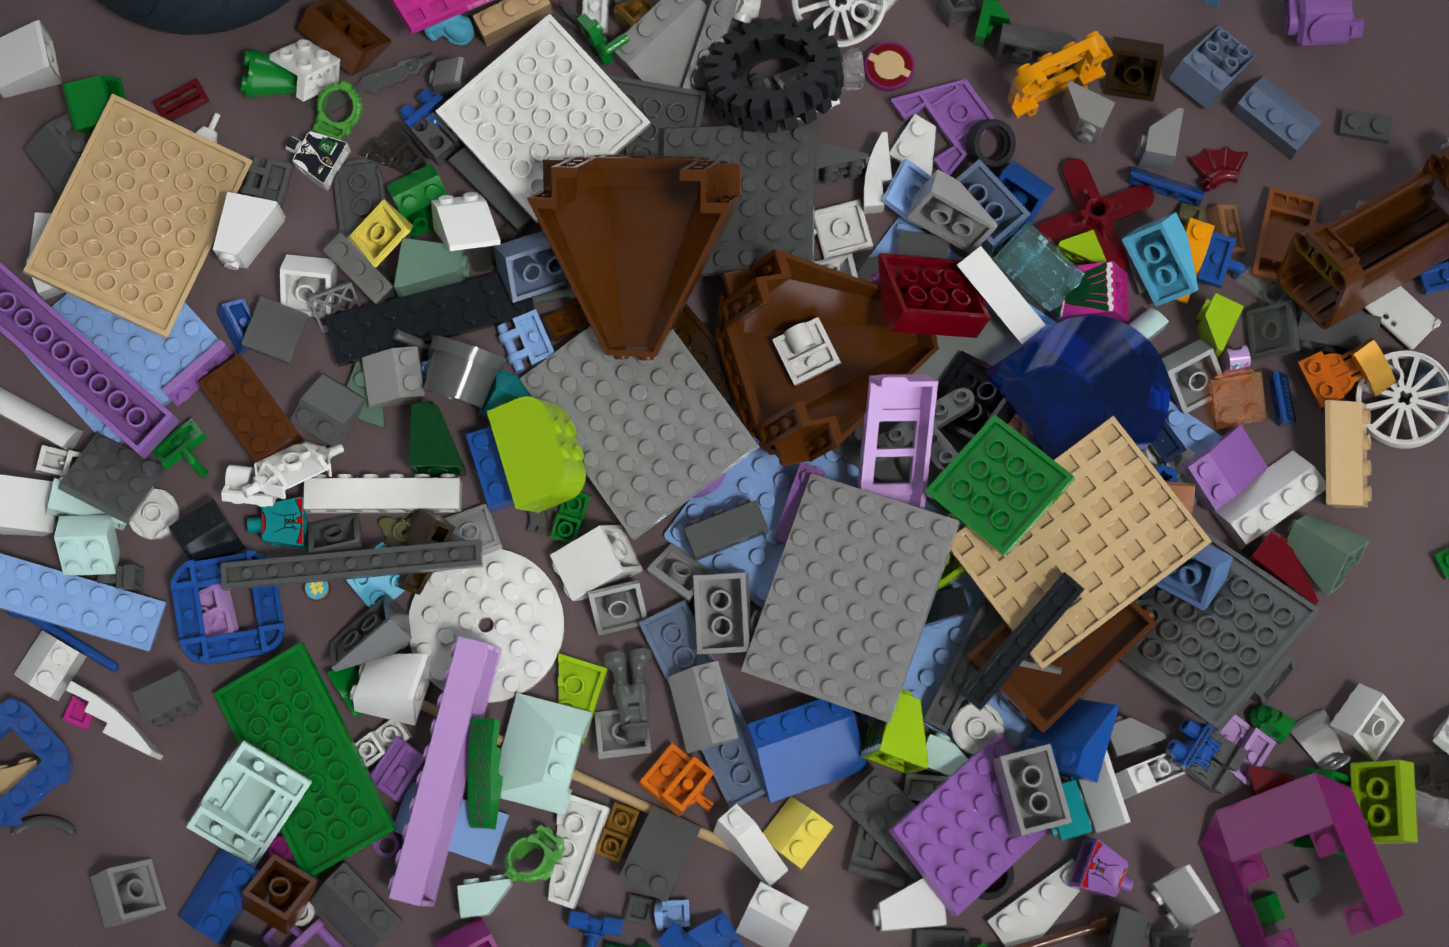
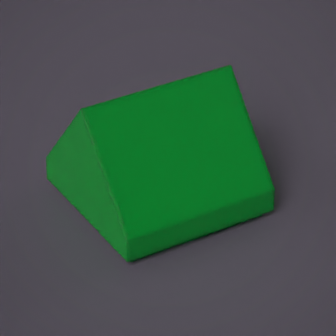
M1277 893L1253 900L1263 926L1286 918Z

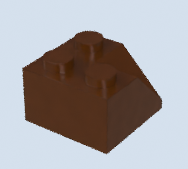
M273 854L242 892V909L287 935L302 916L318 880Z

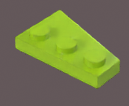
M558 653L559 704L592 712V722L608 668ZM586 738L582 739L581 744L585 743Z

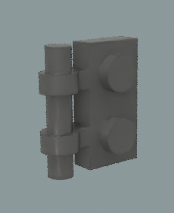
M253 156L245 184L241 186L239 194L277 201L282 209L294 169L293 164L268 159L266 168L260 167L262 159ZM257 177H263L260 188H254Z

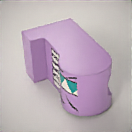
M1246 345L1224 349L1217 358L1225 381L1241 379L1247 376L1245 368L1250 367L1251 358Z

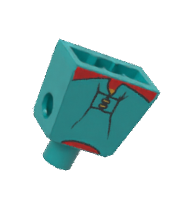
M304 497L278 501L273 506L262 507V517L248 518V533H262V541L266 545L308 550V513L303 509Z

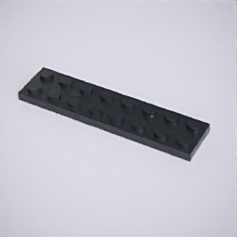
M499 272L384 301L379 304H372L326 316L325 319L338 367L360 362L362 357L391 348L413 347L393 339L396 329L418 337L424 343L429 344L432 342L433 335L452 338L503 323L513 322V318L535 310L532 297L513 303Z

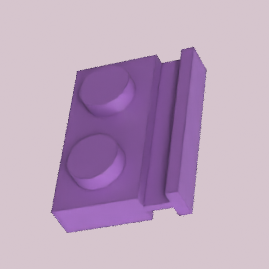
M396 736L371 773L376 787L396 802H400L424 767V754L403 740L402 737Z

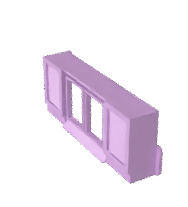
M926 374L869 376L857 488L925 510V490L928 483L938 387L937 380ZM915 421L912 447L877 448L879 422ZM911 456L909 482L873 483L876 457Z

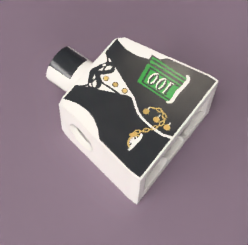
M312 131L308 132L303 141L292 136L286 144V150L295 154L292 161L295 168L326 191L330 189L337 171L345 163L351 152L348 143Z

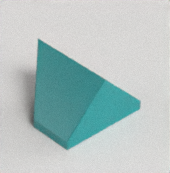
M502 370L501 373L497 372L484 406L480 408L478 415L489 419L487 411L517 398L532 396L520 381L519 376Z

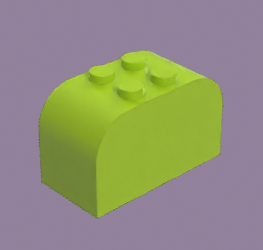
M526 396L487 411L516 509L539 513L567 502L581 492L586 480V470L582 460L584 459V453L575 437L577 434L576 427L563 407L552 402Z

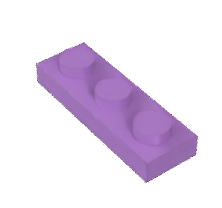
M220 339L162 390L178 407L200 388L199 381L235 355Z

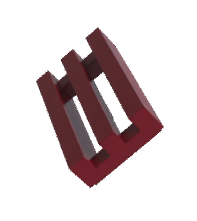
M197 78L153 101L160 116L171 122L210 102ZM195 88L198 89L197 91L189 94L186 97H182L176 100V102L162 109L161 106L169 103L170 101L186 94L187 92Z

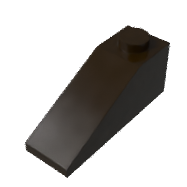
M420 508L409 529L406 546L448 542L456 527L442 516ZM432 572L401 574L398 587L420 595Z

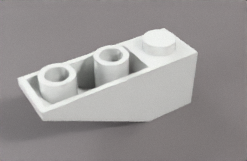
M1166 752L1118 772L1115 776L1124 800L1186 773L1172 763L1173 758Z

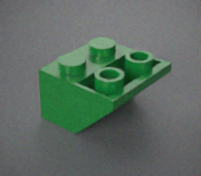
M99 75L63 85L74 132L93 133L112 93L127 100L121 77Z
M429 164L386 186L399 213L413 225L410 231L412 238L433 229L431 200H438V197L448 195L439 175L432 164Z

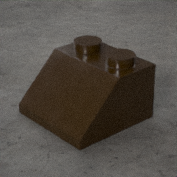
M1114 36L1111 47L1113 56L1109 58L1104 94L1154 102L1164 58L1163 44Z

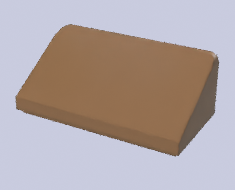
M1217 204L1207 209L1208 224L1215 226L1213 232L1237 239L1232 255L1246 253L1237 205Z

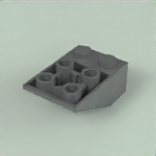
M816 140L815 184L822 182L824 184H833L841 178L857 179L862 177L867 171L868 153Z

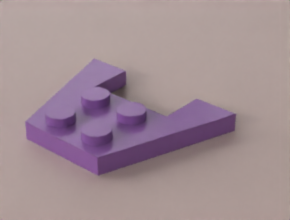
M967 79L890 99V104L904 122L923 109L926 110L952 146L933 159L935 166L949 176L953 175L968 155L965 141L971 126L981 120L995 119ZM988 129L984 130V132L982 133L981 137L985 134V132H986Z

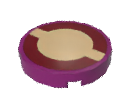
M884 42L873 47L867 54L864 69L871 85L878 90L890 92L905 87L912 79L914 61L909 50L901 44Z

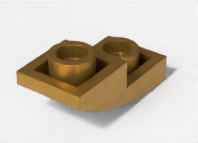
M1372 337L1351 351L1356 369L1364 375L1371 394L1378 396L1396 382L1384 354Z
M616 801L595 853L620 863L640 810Z

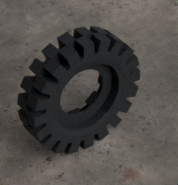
M782 17L780 25L775 26L774 18L761 19V29H757L753 22L741 26L743 36L733 30L724 36L725 43L718 41L712 48L713 55L707 56L705 62L706 69H704L712 108L714 107L715 113L721 119L726 117L727 124L737 128L743 123L744 131L756 133L761 123H763L764 133H777L778 123L783 122L785 130L788 131L798 128L797 118H800L807 125L817 120L816 111L825 114L832 108L831 101L839 99L842 93L841 87H844V72L838 42L833 35H828V30L820 25L814 29L813 22L802 19L796 26L794 18ZM789 59L797 63L802 69L800 80L795 79L783 85V89L774 91L773 87H757L754 90L747 82L749 72L756 65L767 60Z

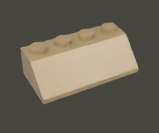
M1325 400L1326 505L1334 508H1368V502L1372 499L1371 486H1367V476L1371 475L1372 470L1371 461L1367 460V450L1371 449V436L1367 434V424L1371 422V412L1369 408L1366 409V404L1362 402Z

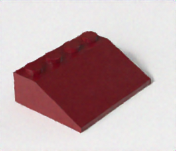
M880 253L878 255L882 313L890 332L977 338L991 317L981 294L957 266L963 260Z

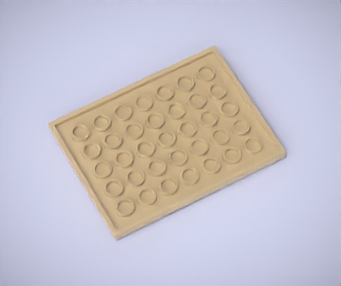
M112 93L23 273L167 339L215 241L227 192L238 193L253 160Z

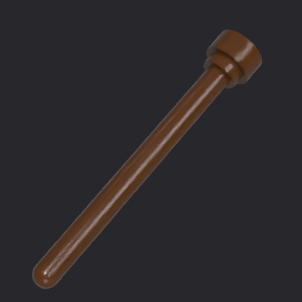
M1101 913L1092 916L1086 924L1010 947H1048L1088 934L1100 937L1109 934V925L1105 915Z

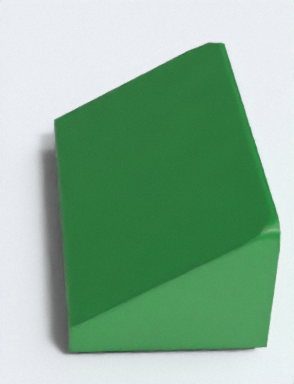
M353 666L336 672L334 670L329 671L327 675L352 714L356 718L363 715L364 713L354 711L353 700H350L353 685H358L360 680L356 667Z

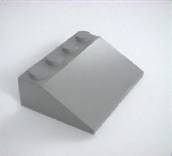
M660 0L625 33L630 42L613 52L611 56L633 79L682 87L708 7L702 0Z

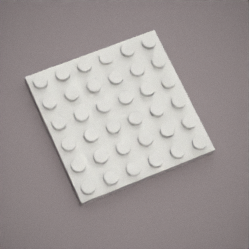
M548 14L436 110V114L536 223H538V220L527 197L543 190V159L618 154L651 125V122L551 14Z

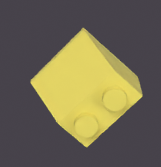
M790 796L763 834L777 853L799 870H802L834 826L815 811Z

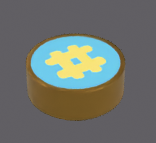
M329 581L305 583L304 592L310 600L320 602L330 595L331 585Z

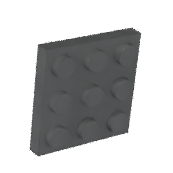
M97 432L60 481L58 489L129 524L162 478L166 469L163 465L147 457L143 459L134 450Z

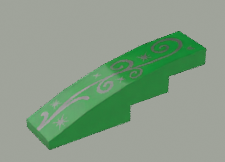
M472 718L468 758V806L471 828L496 830L503 777L498 775L502 749L497 747L500 721L497 719Z

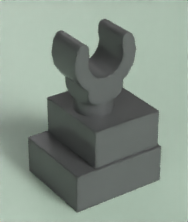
M134 564L117 567L116 574L97 575V583L109 586L116 585V589L142 592L144 591L145 568Z

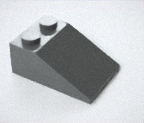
M388 594L384 595L329 642L331 668L336 672L393 655L397 650L404 649L409 644L410 639H412L408 612Z
M653 805L618 880L667 902L701 826Z

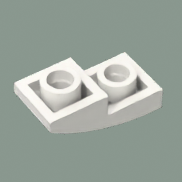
M389 720L377 730L371 731L355 743L367 768L383 757L396 736L402 737L406 742L413 737L404 723Z

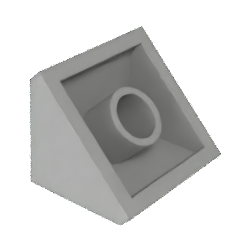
M671 543L647 569L649 576L681 599L686 600L690 605L694 601L693 576L712 575L714 573L674 543Z
M639 580L588 592L598 636L638 627L639 622L647 619Z

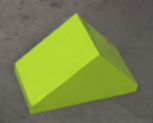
M1094 230L1062 240L1056 248L1059 256L1079 265L1107 262Z

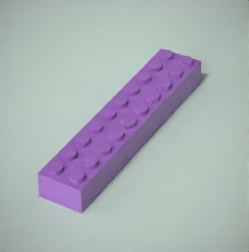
M0 262V332L145 459L180 421Z

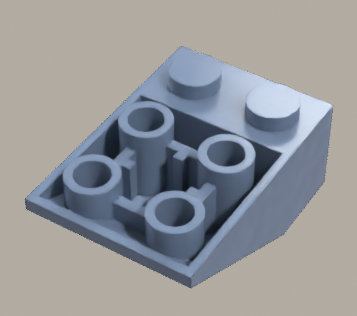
M1218 25L1182 59L1169 79L1205 109L1209 110L1257 56Z

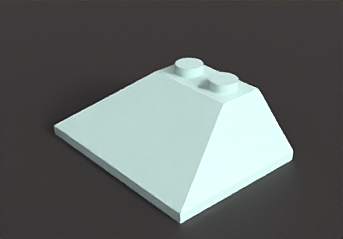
M517 693L501 751L498 775L503 777L500 798L565 815L572 792L569 787L582 739L587 737L593 713Z
M243 740L232 752L204 794L186 828L251 866L256 867L312 781Z

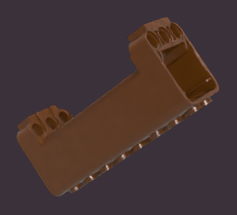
M1449 146L1431 155L1421 172L1329 224L1313 222L1293 234L1278 271L1277 279L1285 292L1320 328L1328 329L1449 258V215L1431 198L1435 195V191L1432 189L1435 179L1449 191Z

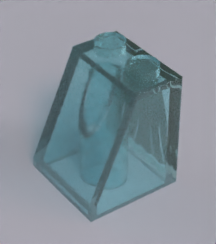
M1029 222L992 259L1030 296L1050 312L1062 304L1067 294L1072 289L1077 288L1082 278L1086 275L1048 236Z

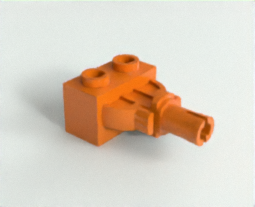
M1320 351L1298 362V369L1320 412L1325 410V400L1344 401V395L1352 389L1355 382L1363 379L1362 373L1356 369L1351 351L1342 355L1336 353L1324 355Z

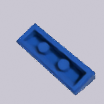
M1132 166L1127 180L1128 184L1134 186L1144 185L1151 188L1155 193L1198 207L1204 197V191L1201 188Z

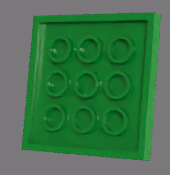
M994 414L925 490V494L1005 558L1075 481V477Z

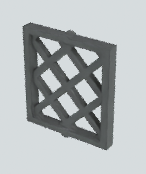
M351 280L307 296L313 310V315L317 319L322 333L328 332L327 323L322 325L319 319L320 316H330L323 312L326 305L334 308L331 315H334L337 309L343 312L351 310L354 303L361 308L360 299L355 292ZM348 288L352 290L353 298L345 296ZM343 289V291H342L341 294L335 292V291H338V290ZM324 295H327L325 300L319 298ZM331 295L339 297L336 304L328 302ZM343 299L350 301L347 309L339 306ZM314 301L322 303L319 311L315 309Z

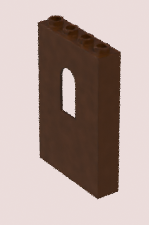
M1134 600L1084 638L1067 656L1062 654L1050 663V665L1062 668L1061 674L1019 666L997 692L1042 736L1157 624L1154 621L1155 616L1148 608H1141ZM1003 622L968 655L967 661L978 672L1012 633L1007 624Z

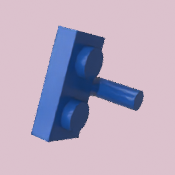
M1213 232L1197 276L1198 282L1221 288L1227 269L1232 270L1231 277L1234 280H1238L1242 276L1246 266L1243 263L1231 260L1237 239Z

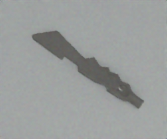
M431 52L422 57H413L397 62L395 67L381 69L362 76L361 82L353 85L352 89H355L359 96L366 91L376 95L383 87L393 88L396 83H404L409 76L418 75L423 67L436 62ZM340 90L329 95L326 107L327 114H332L352 101L347 92ZM318 96L307 100L306 105L316 109V99H318Z

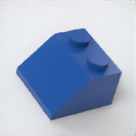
M1013 160L1003 170L999 180L1031 213L1015 232L1022 237L1043 209L1055 188Z

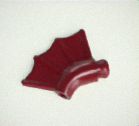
M1228 146L1220 150L1206 148L1200 155L1189 157L1188 161L1204 177L1200 182L1201 189L1205 192H1210L1223 183H1237L1239 171L1248 156V152H1236L1229 149Z

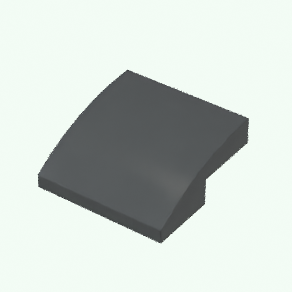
M260 296L241 347L289 365L309 314Z

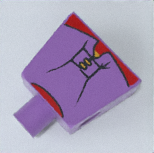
M1084 839L1067 886L1103 897H1116L1119 891L1125 894L1129 893L1133 888L1134 881L1125 876L1128 862L1098 839Z

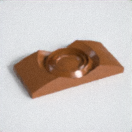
M1270 187L1253 255L1251 276L1278 282L1277 274L1293 234L1315 222L1320 199Z

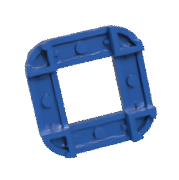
M246 551L243 554L207 560H189L176 571L173 579H171V591L179 643L183 653L191 662L200 665H212L259 657L274 652L282 645L285 636V623L279 586L252 588L259 629L206 638L199 589L215 584L221 585V563L268 559L266 556L256 553V551Z
M8 699L0 704V740L13 729L42 762L5 795L0 797V828L10 826L15 828L22 824L21 818L60 783L64 785L68 783L73 766V755L28 705L14 699Z

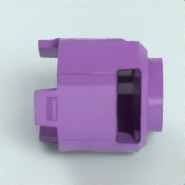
M1284 0L1286 35H1294L1295 42L1300 46L1346 45L1349 39L1363 36L1364 19H1355L1354 11H1352V0Z

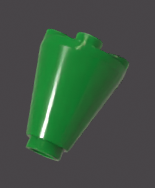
M251 48L250 51H245L243 69H247V76H242L240 94H245V98L296 94L298 76L269 59L270 54Z

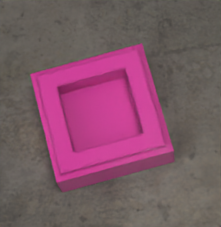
M72 696L62 720L88 730L94 718L93 715L85 712L89 702Z

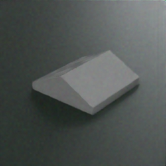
M618 709L594 712L599 759L652 753L649 729H647V740L627 742L626 732L622 731L623 725Z

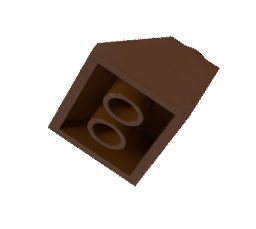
M322 0L309 5L297 28L309 41L339 58L341 68L351 76L366 70L392 42L391 39L345 0Z

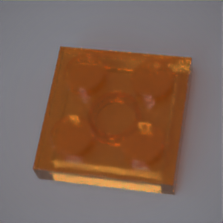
M1260 369L1209 378L1213 424L1216 429L1267 420L1263 378Z

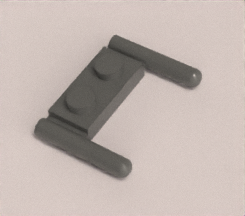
M859 825L847 873L903 887L905 885L904 877L876 870L881 847Z

